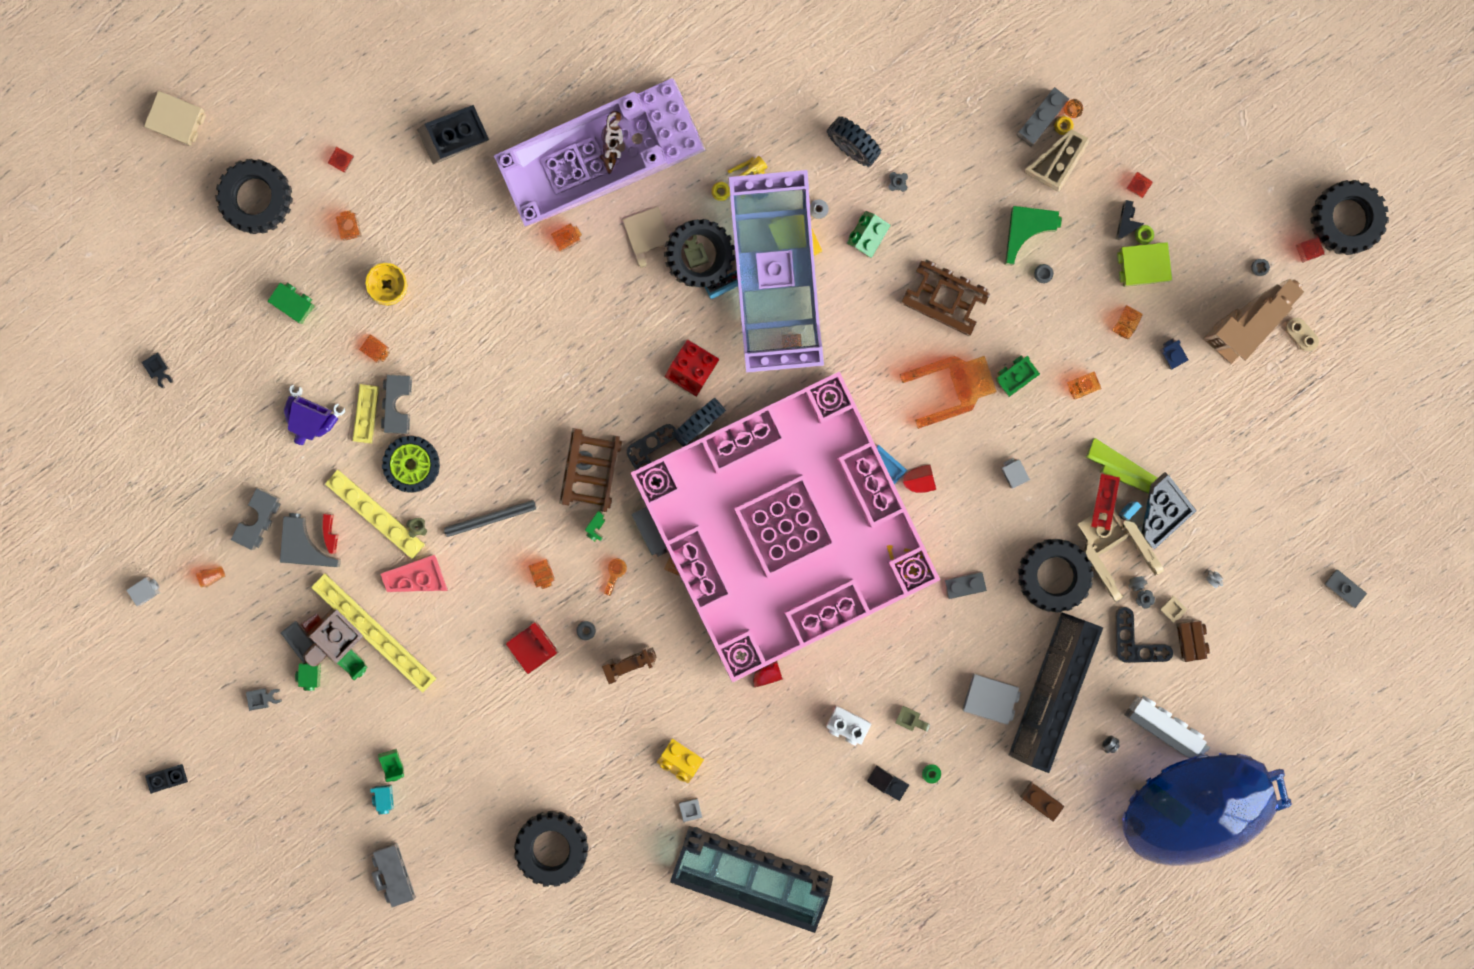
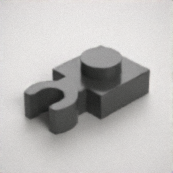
M266 688L247 691L249 711L268 708L269 702L274 704L282 702V699L276 700L273 697L274 693L280 692V689H273L269 693H267Z

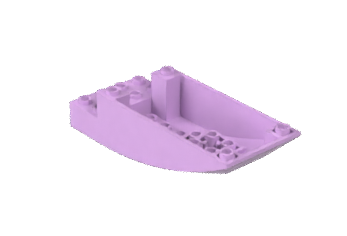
M671 78L638 94L636 92L627 94L494 155L526 227L614 192L706 150L676 81ZM618 111L622 117L617 125L622 130L623 142L626 147L621 152V157L616 158L612 173L608 174L603 161L599 157L603 154L601 134L609 113ZM635 133H640L643 136V141L640 144H635L632 141Z

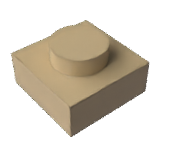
M1172 596L1160 608L1173 623L1188 610L1175 596Z

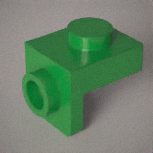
M352 649L337 663L353 680L362 677L368 668L365 661Z
M397 748L378 754L385 773L386 782L398 781L404 777V766Z

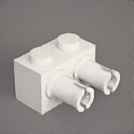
M836 706L826 727L832 735L837 737L839 735L847 737L845 741L856 746L857 743L862 744L871 726V722Z

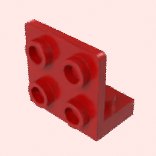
M687 340L664 377L697 397L718 364L719 358L692 341Z
M537 621L506 643L527 674L559 653Z

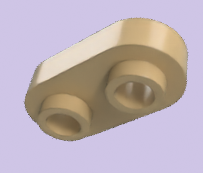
M1292 318L1286 323V332L1302 350L1313 351L1318 347V336L1303 319ZM1295 324L1300 326L1298 331L1294 329ZM1308 338L1312 339L1311 345H1308L1306 342Z

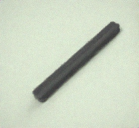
M534 500L445 527L444 532L446 537L454 536L536 510V504Z

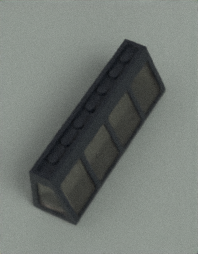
M1061 612L1008 756L1033 768L1050 773L1104 627Z

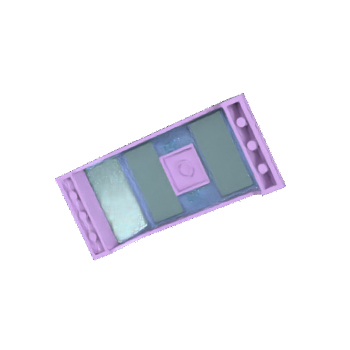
M807 170L729 177L746 372L824 366Z

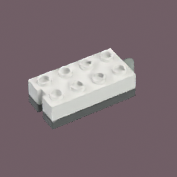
M1144 695L1142 698L1136 696L1129 707L1130 709L1125 712V716L1192 761H1195L1197 757L1201 760L1204 758L1205 752H1208L1210 749L1206 745L1207 742L1203 740L1204 735L1193 728L1188 730V724L1176 717L1174 719L1170 718L1172 715L1170 712L1160 706L1157 709L1154 707L1156 703Z

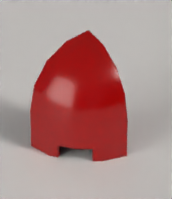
M931 464L914 468L903 477L905 487L912 492L926 493L937 490Z
M777 661L755 672L753 677L754 688L783 680Z

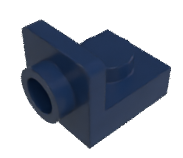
M1171 339L1163 344L1164 348L1160 349L1171 370L1189 360L1180 345V340L1174 342Z

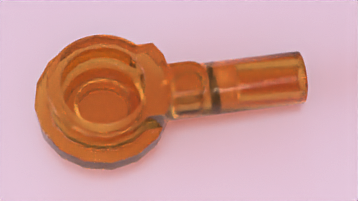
M619 558L611 560L608 564L610 578L604 594L609 596L612 594L617 578L622 577L627 571L625 561Z

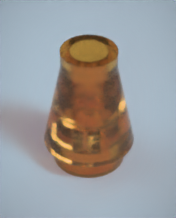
M1071 99L1065 104L1063 111L1070 118H1078L1083 113V104L1077 99Z
M222 566L199 570L200 572L196 573L201 588H207L221 578L226 577Z

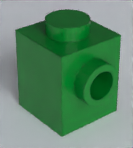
M300 663L299 669L295 673V682H298V687H303L304 691H315V688L320 687L321 663L318 666Z

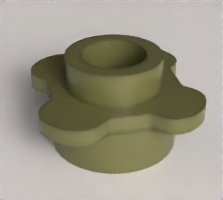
M414 518L407 521L406 526L409 528L410 537L414 538L417 535L425 536L427 534L424 519Z

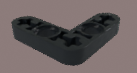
M663 425L632 443L627 448V456L635 470L639 469L643 463H652L647 455L675 439L673 435L671 438L665 436L662 438L665 442L661 443L660 438L655 434L659 432L662 435L665 433L664 429L666 427L675 431L676 428L673 425ZM649 437L657 439V445L654 448H650L646 444ZM631 448H640L639 456L641 458L645 456L646 460H642L636 465L634 461L638 459L635 455H630L632 452ZM655 476L653 477V480L655 482H662L660 478L657 479Z
M1120 607L1116 611V655L1120 661L1125 663L1167 662L1173 657L1172 648L1166 644L1135 645L1133 611L1128 607ZM1123 610H1126V613L1130 614V616L1126 618V624L1130 623V627H1120L1119 625L1120 623L1124 624L1123 618L1120 617V614H1123ZM1124 629L1130 632L1128 640H1122L1120 637V632ZM1120 642L1125 644L1131 642V646L1127 645V651L1131 653L1127 656V659L1121 656V652H1124V646H1120ZM1153 647H1156V652L1162 651L1165 647L1169 654L1165 655V658L1162 655H1155L1156 659H1153ZM1143 648H1147L1150 651V656L1147 659L1140 657L1139 653Z

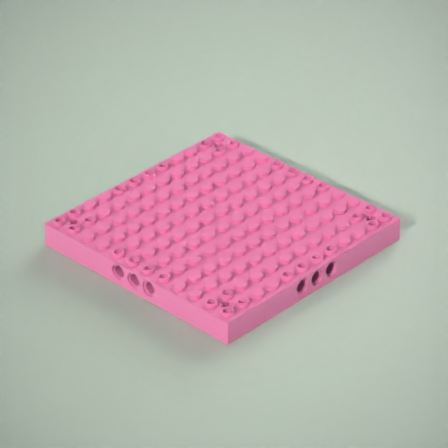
M840 372L630 473L732 682L940 580ZM826 393L834 396L832 403L825 401ZM654 476L657 479L660 478L662 481L661 483H659V487H657L656 485H651V481H653L652 478ZM887 545L893 546L892 553L894 559L890 560ZM904 548L912 549L908 552H904ZM921 552L923 558L919 559L920 555L916 553ZM905 559V560L902 562V564H900V565L896 564V567H895V565H894L895 563H897V562H899V561ZM909 567L917 568L916 576L909 574L908 571L911 570ZM736 652H745L746 655L743 656L744 659H736L735 656L738 655Z

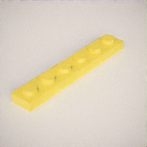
M337 470L325 483L411 559L425 546L418 537H410L409 530L340 470Z

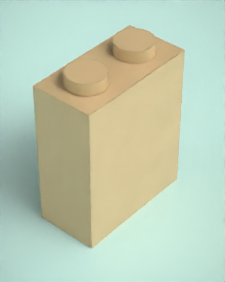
M158 91L144 127L191 146L192 142L195 143L197 140L199 125H202L205 120V110Z

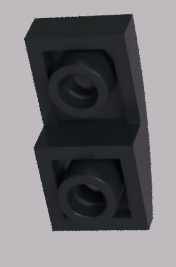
M183 764L145 775L150 794L188 782Z

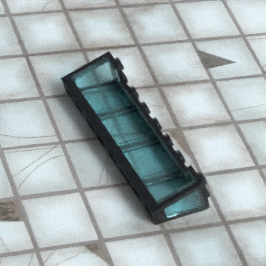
M689 826L670 883L815 933L830 897L833 876L827 872L812 869L807 865L794 863L790 859H783L772 853L757 850L755 847L740 844L735 840H728L720 837L718 834L705 832L698 827Z

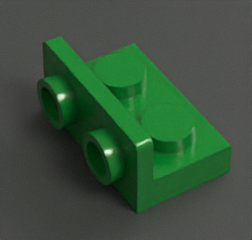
M599 510L585 528L586 536L594 542L597 539L599 541L603 539V536L595 531V529L599 530L605 522L603 518L605 514Z

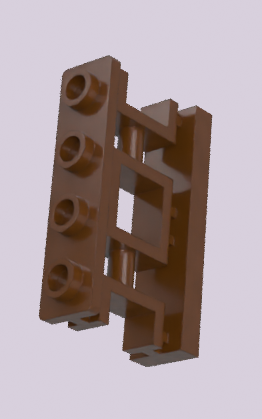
M921 261L916 270V273L924 276L917 292L907 289L900 304L967 336H971L977 322L969 318L976 301L983 305L986 304L990 293L987 292L988 289L979 284L977 287L971 285L969 279L962 276L957 278L953 276L952 271L946 268L940 270L935 267L936 264L932 261ZM925 268L948 279V281L939 279L937 286L933 287L926 283L930 273L923 269ZM941 285L958 292L951 309L934 301ZM958 285L981 295L982 298L975 295L970 304L960 300L964 290L959 288ZM924 290L932 294L928 304L935 308L932 309L910 298V296L918 299L921 291ZM956 307L966 310L963 321L969 323V325L945 315V312L953 315Z
M646 645L641 652L620 659L616 663H614L613 658L605 661L602 669L608 684H612L618 680L619 676L642 668L645 664L648 665L649 669L652 668L657 656L654 648H649V645Z

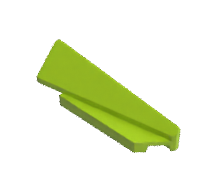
M1093 439L1085 458L1103 465L1100 473L1120 477V482L1149 494L1150 485L1157 479L1156 476L1098 439Z

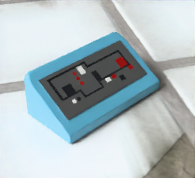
M737 270L728 274L724 279L719 280V283L705 287L710 299H714L738 287Z

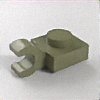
M906 706L902 707L895 722L911 731L916 726L928 732L930 727L929 723L919 719L921 713Z

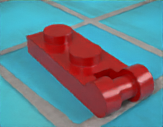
M1101 474L1091 527H1104V530L1110 531L1120 477ZM1099 514L1107 515L1106 520L1099 519Z

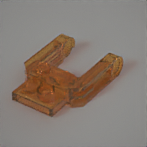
M952 356L899 374L903 384L947 368L950 369V376L961 404L916 419L915 422L918 429L973 410L978 398L997 392L985 356L967 362Z

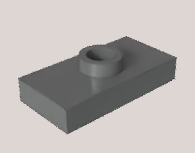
M1338 569L1324 583L1353 608H1356L1367 595L1363 589Z
M295 621L284 629L281 635L300 660L305 663L303 654L313 642L306 636L299 623Z

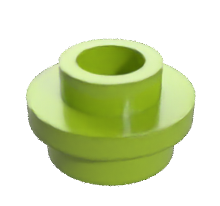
M1142 225L1136 229L1135 238L1140 244H1148L1154 239V231L1150 226ZM1143 231L1148 234L1147 238L1141 237Z

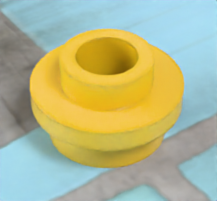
M1061 116L1055 121L1054 128L1059 135L1064 136L1071 129L1073 130L1074 124L1071 118ZM1066 123L1067 129H1062L1060 124Z
M725 182L715 183L711 189L713 198L717 201L728 199L730 196L728 184ZM719 188L724 189L723 195L717 193Z

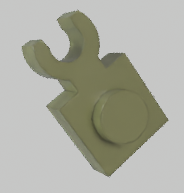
M693 235V240H686L684 243L688 246V248L684 249L690 268L709 262L703 244H696L697 235Z

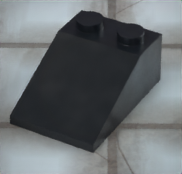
M474 105L427 122L417 129L433 165L489 141V137Z

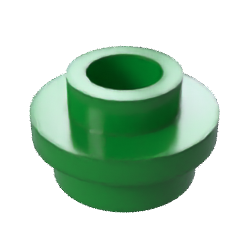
M929 764L924 767L922 777L927 783L934 784L940 780L941 770L938 766ZM930 771H935L933 778L928 776Z

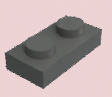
M983 572L945 580L949 599L987 591Z

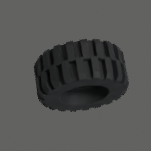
M246 159L244 162L241 160L235 162V166H229L226 169L228 172L225 175H221L219 178L221 179L220 185L217 184L216 186L218 195H215V199L219 205L217 206L219 212L222 213L226 222L243 232L264 234L268 233V230H275L278 228L277 225L279 223H283L286 220L284 217L291 211L289 207L293 203V198L291 197L292 188L288 184V179L278 168L260 159ZM251 179H260L266 182L272 194L269 206L263 212L256 215L245 213L237 202L240 187Z
M1345 180L1325 189L1315 200L1316 204L1311 210L1313 217L1310 218L1311 224H1314L1312 231L1313 234L1318 235V242L1320 244L1324 243L1326 245L1325 248L1329 251L1333 250L1336 254L1345 255L1358 254L1381 240V236L1387 230L1385 225L1389 223V217H1386V213L1389 210L1388 206L1383 204L1386 200L1383 196L1380 197L1377 194L1379 191L1375 187L1370 188L1369 183H1360L1359 180ZM1353 200L1363 208L1366 223L1360 233L1348 236L1340 232L1335 226L1333 212L1336 205L1341 201Z
M1047 539L1034 544L1031 549L1025 552L1024 558L1020 561V568H1018V583L1021 586L1023 595L1031 604L1048 612L1059 613L1072 610L1073 607L1079 606L1084 598H1087L1089 595L1088 591L1093 585L1091 582L1094 575L1091 570V561L1088 560L1087 554L1079 546L1062 539ZM1053 557L1066 560L1073 570L1071 585L1064 592L1057 594L1045 591L1040 586L1037 577L1041 564Z
M541 812L531 817L520 829L514 844V857L517 860L519 870L523 871V875L527 879L533 880L532 882L535 884H543V887H549V885L557 887L575 878L586 862L589 849L587 835L582 830L581 824H578L575 818L566 816L563 812ZM556 831L562 834L569 843V855L558 866H546L540 863L534 855V842L544 832Z

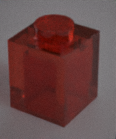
M1319 237L1296 245L1302 263L1325 255Z

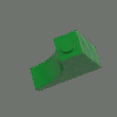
M1013 206L1011 209L1005 265L1013 266L1015 264L1019 249L1029 238L1040 233L1056 232L1057 228H1061L1062 217L1059 216V211Z

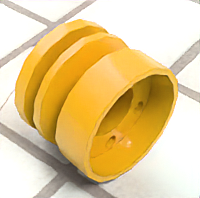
M381 263L371 268L365 282L367 292L371 298L378 304L385 306L395 305L400 302L406 295L408 287L402 270L391 263ZM385 281L388 283L389 281H391V289H383V282Z

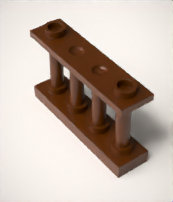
M572 428L559 504L569 506L570 502L579 501L601 505L600 511L607 512V509H610L612 504L610 492L617 452H620L622 447L620 436H613V440L609 441L587 437L585 434H582L583 430ZM588 444L610 448L609 460L581 455L579 453L580 445ZM585 463L608 467L606 479L578 474V472H575L576 465ZM582 482L604 486L603 496L601 498L575 493V491H572L573 483Z

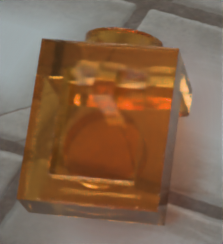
M370 334L359 350L376 363L386 360L390 347Z
M1095 371L1067 382L1069 392L1074 400L1102 389Z

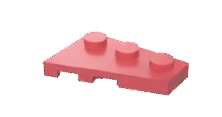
M436 555L381 573L387 592L448 591Z

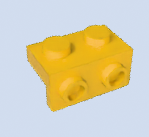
M672 738L657 760V763L663 770L670 771L676 775L678 780L689 783L704 759Z

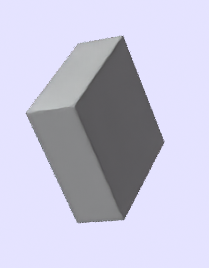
M698 798L679 803L683 822L702 818Z

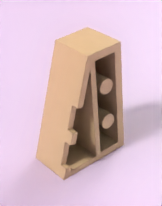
M1071 129L1046 153H1043L1038 160L1031 166H1028L1025 169L1026 174L1053 190L1060 192L1089 144L1088 138Z

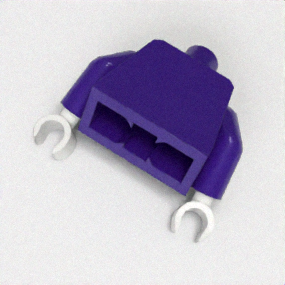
M291 385L289 388L291 396H288L283 409L284 416L288 423V430L296 434L293 440L294 443L304 445L306 439L313 440L315 437H322L331 431L338 421V416H342L345 413V408L341 413H338L336 408L339 404H336L334 406V413L331 414L332 410L300 397L303 392L301 387H299L297 393H293L295 386Z

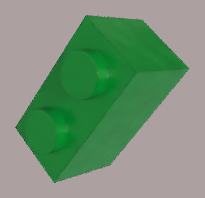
M288 282L285 285L279 283L267 302L296 322L303 324L315 306L311 303L313 299L304 293L300 296L295 292L297 288Z

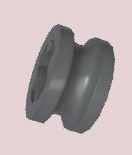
M1265 259L1255 260L1251 266L1252 272L1257 276L1266 275L1270 270L1269 262ZM1262 262L1264 263L1265 271H1260L1259 273L1256 264H1261Z

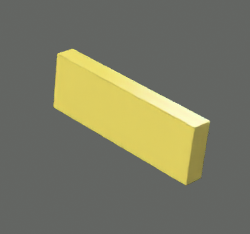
M359 385L352 441L371 444L373 442L379 395L378 386Z

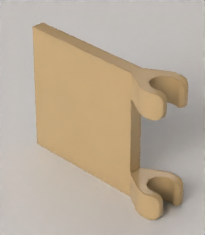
M659 207L622 219L640 268L647 266L643 255L644 252L663 245L665 246L666 241L670 239Z

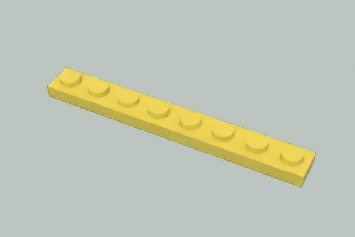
M326 573L311 587L332 608L337 609L369 643L422 693L437 679Z

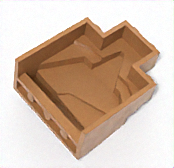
M1295 279L1285 280L1280 285L1276 284L1254 298L1241 310L1235 309L1218 321L1205 335L1203 340L1230 364L1239 356L1246 361L1293 309L1291 306L1304 293L1301 289L1302 285Z

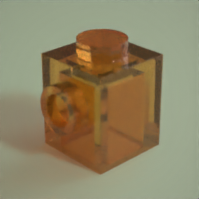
M570 223L553 232L551 236L560 252H563L581 242L579 237L582 234L577 225L573 227Z

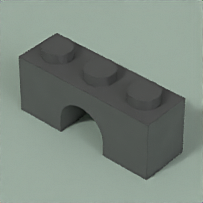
M1054 87L1018 132L1017 136L1032 147L1068 102L1069 98Z
M387 375V379L383 380V390H386V398L382 400V409L385 410V417L381 419V429H384V433L409 434L410 415L399 413L396 409V401L401 396H411L412 376Z
M256 488L248 506L258 512V521L252 526L243 522L239 523L231 540L250 550H255L256 547L259 548L264 539L262 537L264 530L268 531L272 524V520H270L272 514H276L280 508V498L261 488Z

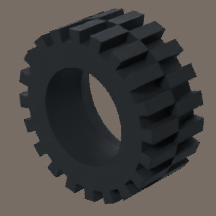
M707 219L688 221L676 227V230L668 236L670 239L665 243L667 249L664 252V257L667 258V262H665L666 267L670 268L671 271L669 273L675 276L678 282L684 283L686 286L707 287L720 282L719 280L724 279L728 275L726 274L727 271L733 267L731 262L735 260V255H732V250H735V247L731 245L730 240L732 238L725 233L727 230L724 227H719L716 222H710ZM693 235L707 237L713 243L716 251L713 265L702 273L694 272L687 268L681 256L683 244Z

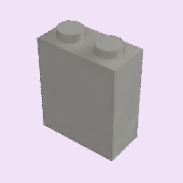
M973 673L962 710L1008 725L1009 721H1012L1014 718L1015 710H1013L1015 702L1018 703L1021 692L1018 691L1019 687Z

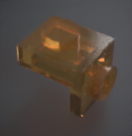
M1126 305L1112 331L1120 337L1129 340L1136 331L1143 314Z

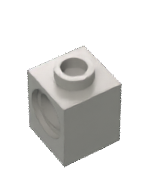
M1011 458L1003 463L1004 467L1001 470L1011 489L1030 480L1020 459L1014 460V458Z
M146 577L126 591L136 606H141L158 595L160 587L154 578Z

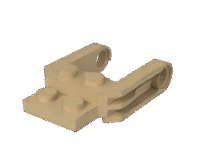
M1115 510L1110 531L1104 530V527H1091L1093 514L1077 524L1087 539L1084 552L1087 554L1088 560L1091 561L1095 573L1115 602L1124 596L1117 589L1116 582L1098 555L1105 553L1124 541L1127 536L1131 538L1155 576L1164 571V568L1136 524L1120 520ZM1099 514V519L1106 520L1107 515Z

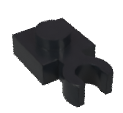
M159 352L142 362L152 379L158 378L157 383L159 387L165 388L163 384L165 378L170 383L174 382L173 378L165 373L169 367Z

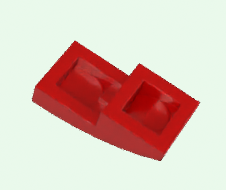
M325 513L323 514L325 544L330 554H336L339 534L331 533L334 514Z

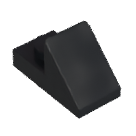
M1125 200L1123 202L1116 240L1122 239L1144 224L1130 220L1135 214L1134 201Z
M878 765L875 766L867 779L869 784L898 801L902 799L909 787L908 783Z

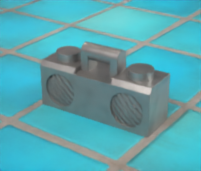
M398 843L375 850L372 861L379 870L372 872L371 875L377 891L386 890L384 896L386 902L391 904V907L414 900L416 896ZM382 873H383V876H384V879H385V882H386V884H384V885H383L382 880H381V877H380V874H382Z

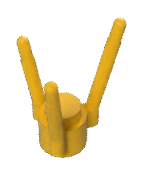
M757 156L729 169L727 172L732 173L747 166L748 169L739 176H745L750 172L753 175L766 174L764 170L768 167L764 160Z

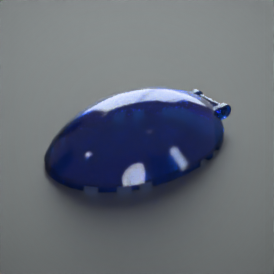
M1219 753L1216 756H1208L1206 754L1177 762L1162 769V773L1153 779L1151 777L1147 779V783L1140 790L1137 789L1129 799L1130 804L1127 811H1124L1123 833L1129 846L1136 854L1145 860L1168 866L1194 865L1224 857L1244 847L1260 835L1270 824L1277 811L1291 807L1292 801L1288 798L1284 781L1285 772L1283 769L1268 772L1265 764L1253 759L1251 756L1238 753L1237 755ZM1273 781L1277 782L1281 798L1279 800H1277L1276 793L1272 783Z

